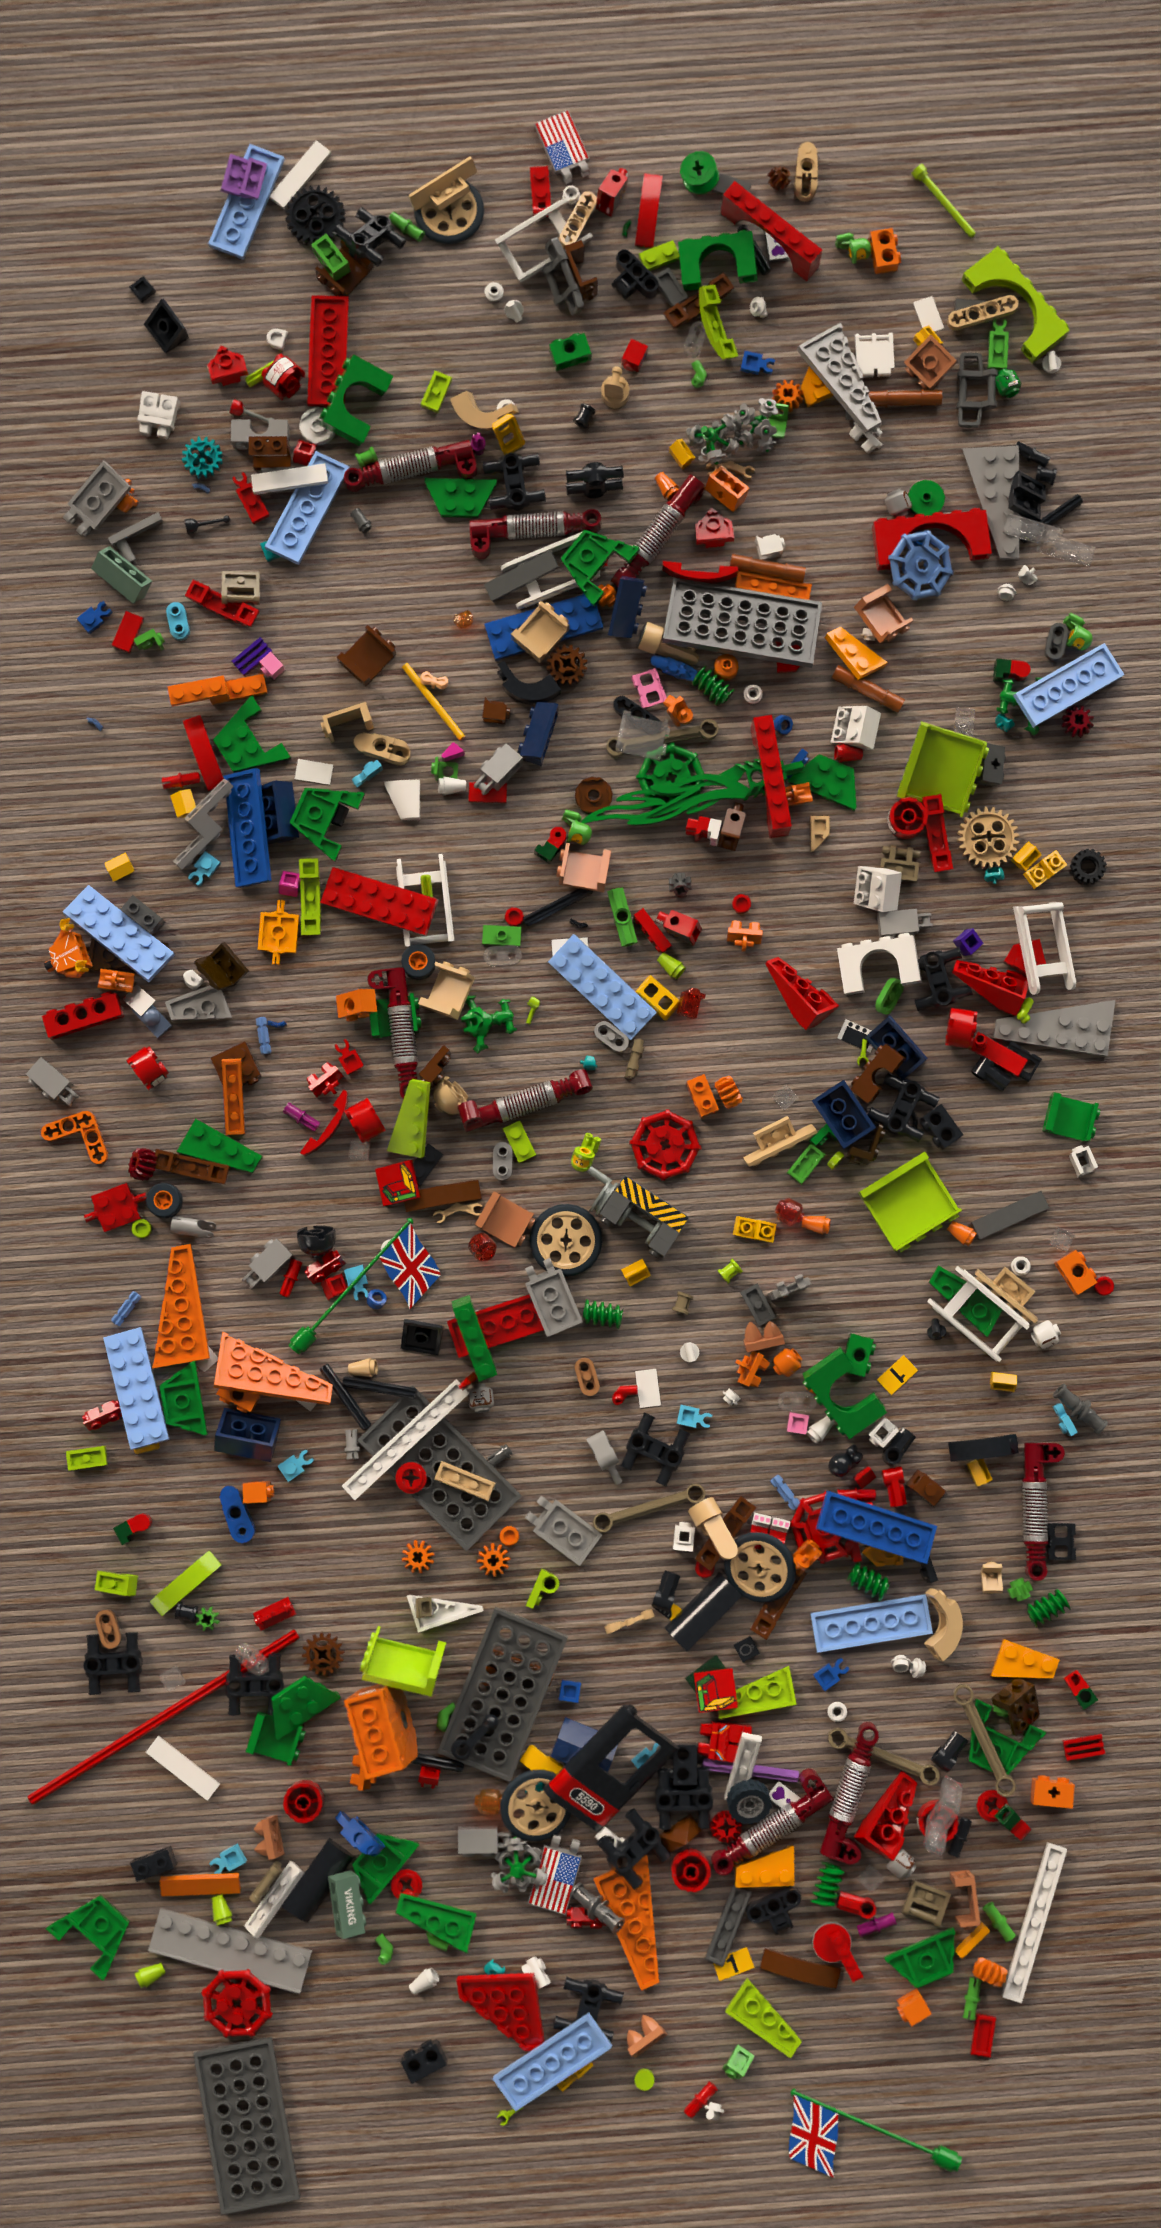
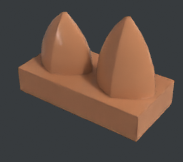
M769 1321L767 1323L764 1335H761L759 1329L752 1322L748 1323L745 1330V1339L743 1340L747 1352L785 1344L781 1331L773 1322Z
M272 1815L262 1819L256 1824L254 1831L264 1836L265 1840L261 1841L254 1851L260 1855L268 1856V1860L276 1859L285 1854L278 1816Z
M642 2016V2029L645 2037L636 2031H628L627 2044L629 2048L627 2050L634 2058L668 2035L665 2029L651 2017Z

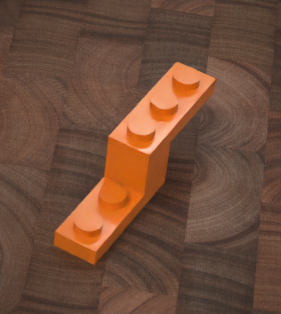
M264 674L226 681L223 675L168 686L172 707L208 699L214 705L249 698L250 696L268 694Z

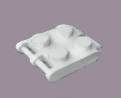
M872 333L870 336L855 334L856 361L863 377H874V371H877V377H890L891 371H894L893 333H888V335ZM872 339V341H859V340ZM876 339H888L886 341H876Z

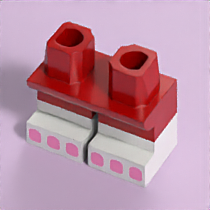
M699 816V820L688 818L686 835L695 836V841H699L702 837L710 839V845L717 846L722 821Z
M753 1512L749 1533H768L785 1544L790 1521ZM755 1545V1549L761 1550L762 1545Z

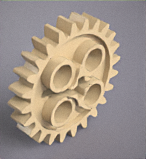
M985 807L983 812L978 808L976 815L970 812V819L967 817L963 819L966 824H960L959 827L963 830L958 831L957 834L962 837L958 838L957 842L962 843L958 849L965 850L962 856H969L967 862L975 860L974 866L981 863V868L983 869L988 864L989 869H991L993 863L996 867H999L1000 861L1006 864V857L1009 859L1013 857L1010 852L1017 851L1013 845L1019 844V841L1014 840L1019 837V834L1014 833L1018 827L1011 826L1014 819L1007 820L1009 814L1002 816V810L995 813V807L988 812L987 807ZM998 824L1001 827V831H994L992 825ZM973 826H980L982 833H976L973 830ZM986 834H988V837H990V838H991V837H996V838H992V839L990 840V842H988V839H987V838H984V837L986 836ZM1004 835L1005 838H997V836ZM971 838H983L975 841L971 840ZM994 843L1002 844L1003 850H996ZM981 844L984 847V851L978 852L975 849V845Z

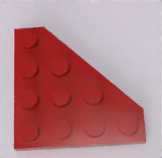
M535 1973L466 1975L457 1977L459 1998L463 2002H468L472 2005L475 2011L484 2019H489L493 2022L497 2029L505 2036L511 2037L519 2043L521 2049L532 2051L545 2042Z

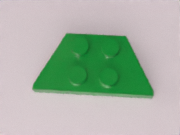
M425 478V484L441 517L479 518L493 489L497 486V480Z
M818 754L804 766L805 772L794 774L788 780V783L792 785L809 782L811 793L855 811L854 768Z
M192 1361L170 1379L159 1385L165 1422L171 1426L208 1435L196 1361Z
M303 1676L273 1696L271 1701L275 1727L274 1735L277 1741L341 1698L340 1694Z
M377 1833L376 1836L384 1843L385 1848L376 1857L361 1853L353 1862L352 1866L360 1878L361 1888H363L367 1902L370 1905L420 1845L418 1842Z
M951 1927L884 1956V1959L916 1988L924 1986L953 1973L955 1929Z

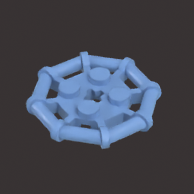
M929 530L909 535L903 534L893 553L888 557L893 576L892 584L904 591L914 601L925 597H938L954 572L951 568L948 550L950 547L932 535ZM923 540L922 546L915 547L912 543L913 541ZM929 542L939 550L936 552L929 546ZM905 546H907L909 550L905 557H899ZM941 554L944 568L941 567V564H939L938 559H940L939 556ZM924 561L925 569H919L918 562ZM898 562L902 563V572L904 573V575L901 577ZM939 573H942L943 575L936 584L935 579ZM906 579L910 580L915 584L914 589L903 581ZM929 583L931 589L920 591L921 585Z

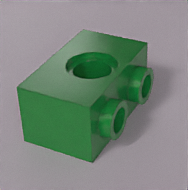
M575 333L569 338L563 340L556 339L549 344V352L556 371L592 360V353L585 333ZM567 348H572L575 351L572 353H567L565 350Z
M852 1333L849 1334L845 1354L851 1360L854 1368L847 1373L865 1377V1373L869 1374L871 1363L868 1361L870 1355L874 1354L876 1346L873 1343L874 1339ZM857 1350L862 1351L864 1354V1358L861 1361H856L854 1358V1353Z

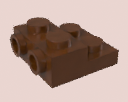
M246 1042L211 1057L222 1085V1059L241 1058L243 1085L247 1083L248 1085L255 1084L259 1081L258 1078L262 1077Z
M444 1045L419 1073L421 1081L431 1082L430 1089L444 1078L443 1075L445 1073L441 1066L445 1067L451 1060V1052Z

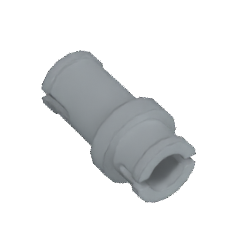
M357 1429L345 1430L346 1448H344V1452L347 1453L346 1460H351L352 1454L353 1459H359L358 1451H360V1447H358Z

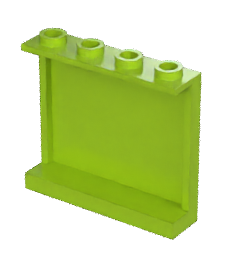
M921 721L897 792V797H911L922 802V797L941 794L944 809L958 813L960 817H963L964 812H968L971 804L968 801L970 794L974 795L977 784L974 783L976 776L980 777L983 766L980 765L982 758L986 759L989 748L986 747L987 742Z
M926 1152L921 1153L858 1192L894 1252L897 1250L903 1252L911 1247L909 1245L910 1242L913 1240L921 1241L927 1237L926 1232L931 1229L933 1232L943 1227L942 1222L947 1219L949 1222L959 1217L958 1213L962 1211L961 1208L957 1207L930 1164Z
M378 1626L376 1633L372 1632L364 1659L361 1663L360 1672H363L362 1680L432 1697L446 1642L438 1641L436 1651L379 1638L381 1626Z

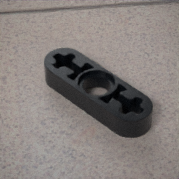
M625 696L615 698L613 708L617 714L648 735L658 734L661 731V721ZM624 701L628 709H630V706L633 707L629 715L626 714L627 709L623 707L621 709L618 708V702L622 703ZM640 711L643 717L641 720L636 721L632 718V713ZM646 716L649 717L647 719V722H649L650 724H653L654 722L657 723V729L653 728L652 730H650V725L646 722L644 726L641 725L645 721Z

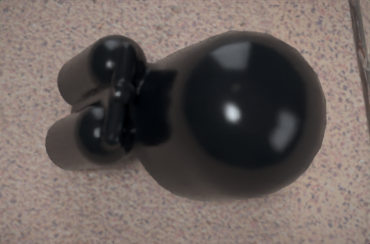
M851 1445L846 1450V1453H837L830 1459L828 1468L832 1475L844 1477L850 1472L853 1464H858L863 1459V1454L857 1452L858 1448L856 1445Z

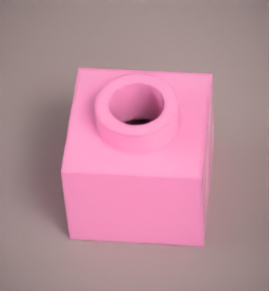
M272 652L259 661L262 666L260 670L267 678L271 676L275 680L285 671L283 664Z

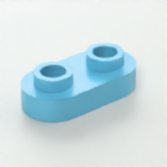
M173 602L166 609L170 632L176 640H185L190 634L186 610L181 603ZM174 609H179L177 614L172 613ZM178 627L183 628L181 632H177L176 629Z

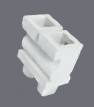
M142 391L138 414L140 434L151 436L152 428H157V437L168 439L170 431H174L177 410L180 407L178 397L161 394L160 398L159 394Z

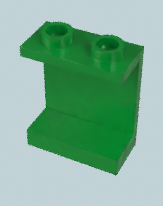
M410 993L408 1001L411 1003L413 1033H419L418 1028H422L421 1017H417L416 1009H420L418 997L415 998L414 993ZM389 998L377 999V1012L370 1014L372 1037H390L392 1034L390 1031L393 1029H390L392 1026L389 1025L392 1023L389 1022L391 1020L389 1017L391 1016L388 1015L387 1007L389 1005Z
M1053 1092L1050 1095L1042 1131L1088 1142L1095 1136L1096 1127H1094V1122L1098 1120L1100 1115L1099 1103L1090 1104L1062 1097L1060 1093Z
M259 1712L255 1719L246 1753L265 1755L288 1762L287 1765L291 1766L293 1761L297 1762L300 1750H297L299 1742L303 1743L305 1737L304 1725H299L277 1741L274 1735L273 1716Z

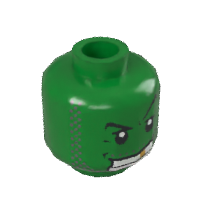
M1002 369L995 378L996 389L1001 397L1012 398L1019 393L1022 384L1014 370Z

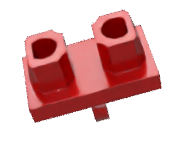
M327 1062L321 1067L324 1074L320 1078L315 1073L307 1077L309 1089L318 1097L322 1093L326 1095L330 1091L334 1095L337 1094L334 1088L340 1084L338 1081L344 1076L336 1066Z

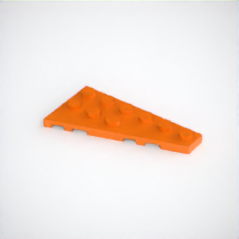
M192 1244L171 1247L152 1369L210 1358Z
M222 1331L213 1388L330 1405L333 1384L312 1374H306L300 1371V1368L292 1367L284 1363L283 1360L258 1348H253L240 1339L236 1340Z
M647 1854L633 1866L634 1872L643 1881L636 1889H632L627 1880L619 1876L615 1870H610L593 1878L599 1894L603 1896V1902L608 1900V1907L618 1917L625 1919V1923L617 1932V1936L641 1991L659 1983Z

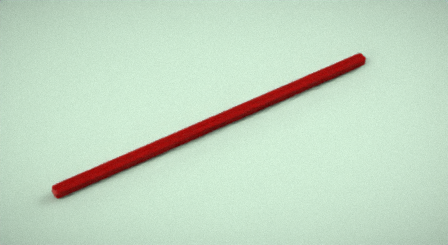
M292 1630L241 1662V1672H247L269 1658V1654L277 1653L298 1640L300 1637L297 1631ZM229 1670L28 1795L29 1802L32 1805L36 1804L226 1685V1675Z

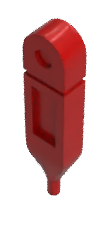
M475 1371L458 1385L459 1389L465 1390L477 1379Z

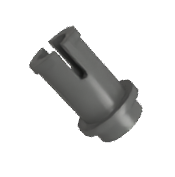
M356 508L350 513V516L358 525L359 531L366 533L372 528V522L366 519L360 508Z
M507 1444L501 1445L499 1450L487 1457L493 1467L507 1457L510 1458V1455L513 1454Z

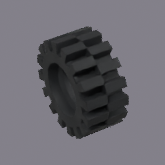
M1095 849L1081 850L1071 861L1070 873L1074 875L1073 879H1077L1078 883H1084V885L1094 884L1099 881L1106 872L1105 866L1107 864L1104 862V856L1101 857V853L1099 851L1095 852ZM1083 861H1092L1095 865V871L1091 874L1084 873L1081 869Z

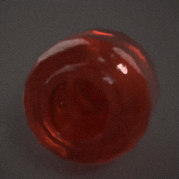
M791 1198L781 1199L774 1211L776 1218L789 1226H793L796 1222L800 1223L805 1214L802 1212V1204Z
M478 1233L469 1241L468 1249L478 1261L483 1262L494 1257L497 1246L488 1234Z

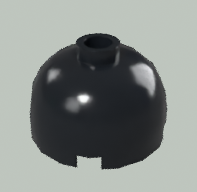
M316 1225L311 1230H307V1227L299 1229L297 1231V1241L300 1249L305 1254L312 1255V1258L318 1259L333 1249L336 1241V1233L333 1227Z

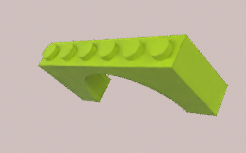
M999 246L963 273L961 281L972 294L987 287L999 286L1017 292L1027 301L1033 314L1034 327L1031 336L1023 343L1021 352L1032 364L1067 337L1070 331L1068 324L1057 316L1054 307L1046 303L1043 294L1034 289L1031 280L1023 276L1019 266L1013 264L1007 252L1001 250Z

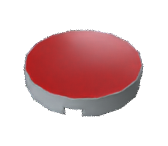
M832 1921L821 1924L814 1931L812 1938L813 1949L816 1955L823 1961L829 1963L841 1961L828 1936L837 1930H840L849 1949H851V1936L848 1930L840 1923Z

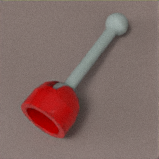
M236 399L233 400L229 412L235 416L245 413L266 421L268 424L269 420H274L273 418H266L245 410L243 403Z

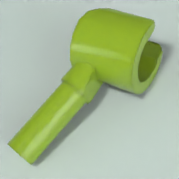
M534 996L527 1003V1005L532 1007L526 1021L528 1024H531L533 1015L540 1005V1001Z
M865 1039L862 1040L861 1054L857 1058L858 1065L861 1058H865L866 1063L869 1061L866 1057L867 1040Z
M524 2107L520 2108L516 2112L514 2109L509 2111H500L497 2118H499L500 2116H504L506 2118V2120L502 2121L500 2125H506L509 2118L513 2116V2114L522 2110Z

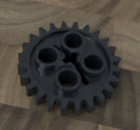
M310 185V191L303 187L302 194L296 191L297 198L291 196L292 203H287L289 209L285 210L287 215L285 220L288 223V230H291V235H297V241L303 238L304 245L308 241L311 244L325 234L334 241L333 231L338 224L344 227L342 222H346L344 216L346 214L345 209H342L344 205L343 202H339V196L334 197L333 190L328 194L327 187L321 191L320 185L317 186L316 190ZM313 201L318 202L314 206L309 205ZM327 212L333 213L331 216L324 215ZM300 216H306V219L299 220L298 218ZM316 226L322 227L318 231L313 230Z

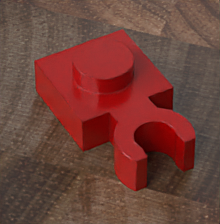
M344 1039L345 1048L340 1049L335 1044V1049L337 1052L342 1053L343 1056L338 1059L347 1075H350L363 1068L364 1064L355 1049L349 1051L350 1044Z

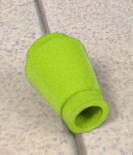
M665 952L657 959L671 978L678 979L686 969L683 966L684 963Z
M223 1894L212 1897L214 1922L216 1921V1925L219 1926L231 1922V1916L233 1915Z
M162 1963L138 1969L139 1972L135 1973L140 1987L146 1986L147 1988L162 1977V1975L166 1974Z

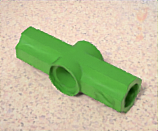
M623 887L607 891L621 946L627 947L638 943ZM620 913H624L628 919L621 922L617 919V916Z

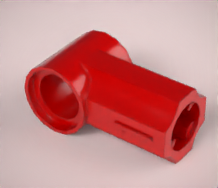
M902 1467L882 1470L884 1486L887 1488L890 1507L906 1505L907 1499L903 1485L905 1481Z
M840 1891L837 1909L861 1915L865 1919L875 1916L876 1905L873 1899ZM870 1904L873 1908L870 1912H864L862 1906Z

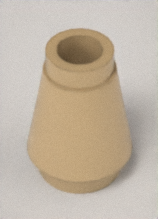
M368 1358L349 1364V1375L365 1377L377 1375L378 1365L376 1359Z

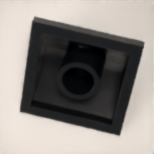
M164 298L161 299L144 325L164 353H168L187 340L189 336L186 328Z
M404 1319L401 1349L438 1356L444 1326Z

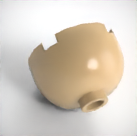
M445 1076L434 1089L433 1095L436 1102L434 1105L440 1112L444 1111L453 1115L459 1114L458 1106L466 1102L469 1097L456 1081L451 1083L448 1081L450 1077Z

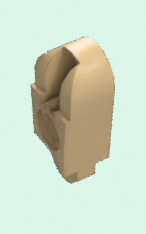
M804 142L798 148L794 185L796 198L806 202L814 198L818 185L817 148L811 142ZM808 167L810 171H805L802 168ZM802 188H808V193H803Z
M365 732L358 734L354 738L355 748L366 756L400 766L406 764L410 759L411 752L409 746L403 740ZM384 744L386 747L383 751H377L376 746ZM402 751L403 756L396 755V752Z

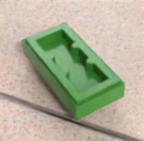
M483 925L482 945L520 947L521 927Z
M810 1143L788 1170L787 1174L802 1185L826 1154Z

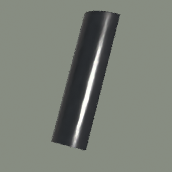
M719 1572L664 1628L688 1652L742 1595Z
M329 1838L281 1907L296 1918L309 1922L330 1892L328 1876L344 1872L355 1856Z

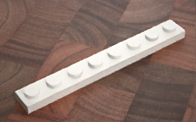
M457 1379L342 1485L354 1500L364 1493L470 1394L466 1389L463 1391L459 1389L458 1385L460 1382Z
M1049 1842L1046 1844L1001 1995L1004 1998L1022 2003L1067 1849Z

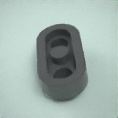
M1063 623L1053 624L1048 632L1044 653L1047 659L1051 661L1059 660L1065 651L1068 628ZM1055 632H1060L1061 636H1056ZM1055 649L1057 654H1052L1051 650Z

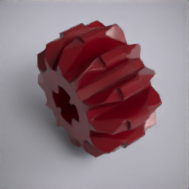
M1076 705L1072 707V710L1067 709L1065 711L1066 715H1063L1061 718L1065 721L1061 726L1067 727L1065 733L1067 734L1071 731V737L1073 738L1076 733L1079 738L1083 737V733L1088 735L1089 729L1094 726L1091 723L1094 717L1088 716L1091 712L1090 710L1083 711L1084 706H1081L1079 710ZM1077 719L1081 721L1078 725L1075 723Z
M137 1148L133 1151L130 1163L128 1164L130 1177L148 1181L153 1176V1172L156 1171L155 1166L157 1165V1156H155L154 1151L146 1148Z

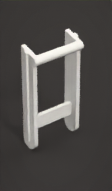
M570 197L559 200L495 239L520 283L551 265L552 262L549 257L523 273L505 241L546 216L550 218L560 235L566 222L558 209L571 201ZM589 233L579 240H582L584 245L593 236ZM567 235V237H566V239H565V242H566V243H568V241H569V239H570V237H569L568 235Z
M582 532L509 561L500 568L502 572H506L549 550L553 553L574 543ZM600 570L591 581L600 577ZM573 579L541 593L535 580L526 585L531 597L518 602L516 607L517 609L529 607L573 589L578 585Z
M439 854L440 871L403 875L402 861L397 859L398 887L405 889L408 886L421 885L420 878L426 874L431 876V884L442 883L448 933L410 938V932L403 929L405 946L454 941L446 863L443 861V854Z
M1050 902L1043 905L1014 906L1013 909L1030 993L1033 995L1039 994V977L1063 974L1065 987L1068 990H1074L1076 978L1062 912L1063 903ZM1051 911L1060 962L1036 965L1026 914Z
M957 1266L955 1270L968 1281L944 1309L931 1298H929L928 1303L933 1306L932 1308L991 1358L996 1362H1000L1002 1359L999 1353L1022 1327L1028 1329L1029 1323L969 1272ZM977 1288L1017 1321L993 1350L953 1317Z

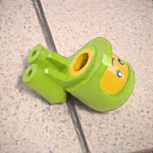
M585 1133L581 1146L574 1149L571 1158V1165L576 1171L585 1172L592 1166L595 1153L598 1152L601 1138H593L592 1134Z

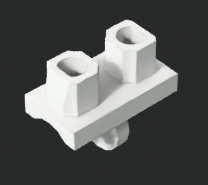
M856 422L853 423L855 426L849 434L855 441H858L863 435L868 438L861 446L868 454L876 448L880 449L883 446L873 435L874 432L878 436L883 433L879 429L880 426L865 434Z

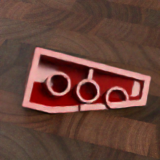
M776 957L765 963L792 1016L805 1030L820 1024L839 1007L823 989L819 991L810 985L812 981L798 976L797 970L781 958Z
M956 960L952 971L954 975L998 1009L1003 1010L1007 1014L1017 1016L1027 994V976L1011 970H1007L1006 973L997 971L996 967L991 966L989 969H985L976 963Z
M901 1771L864 1818L854 1838L869 1850L894 1861L904 1843L905 1826L908 1825L909 1819L907 1817L909 1809L913 1804L917 1782L904 1771Z

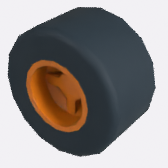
M411 945L402 954V968H404L407 976L412 979H426L432 975L436 967L435 955L425 945Z
M160 1183L149 1190L146 1203L152 1214L160 1218H170L180 1211L183 1199L178 1188L171 1184Z

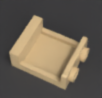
M542 601L538 603V607L518 630L515 629L511 633V639L539 663L569 631V621L561 614L560 616L554 612L555 609L546 602L544 604Z

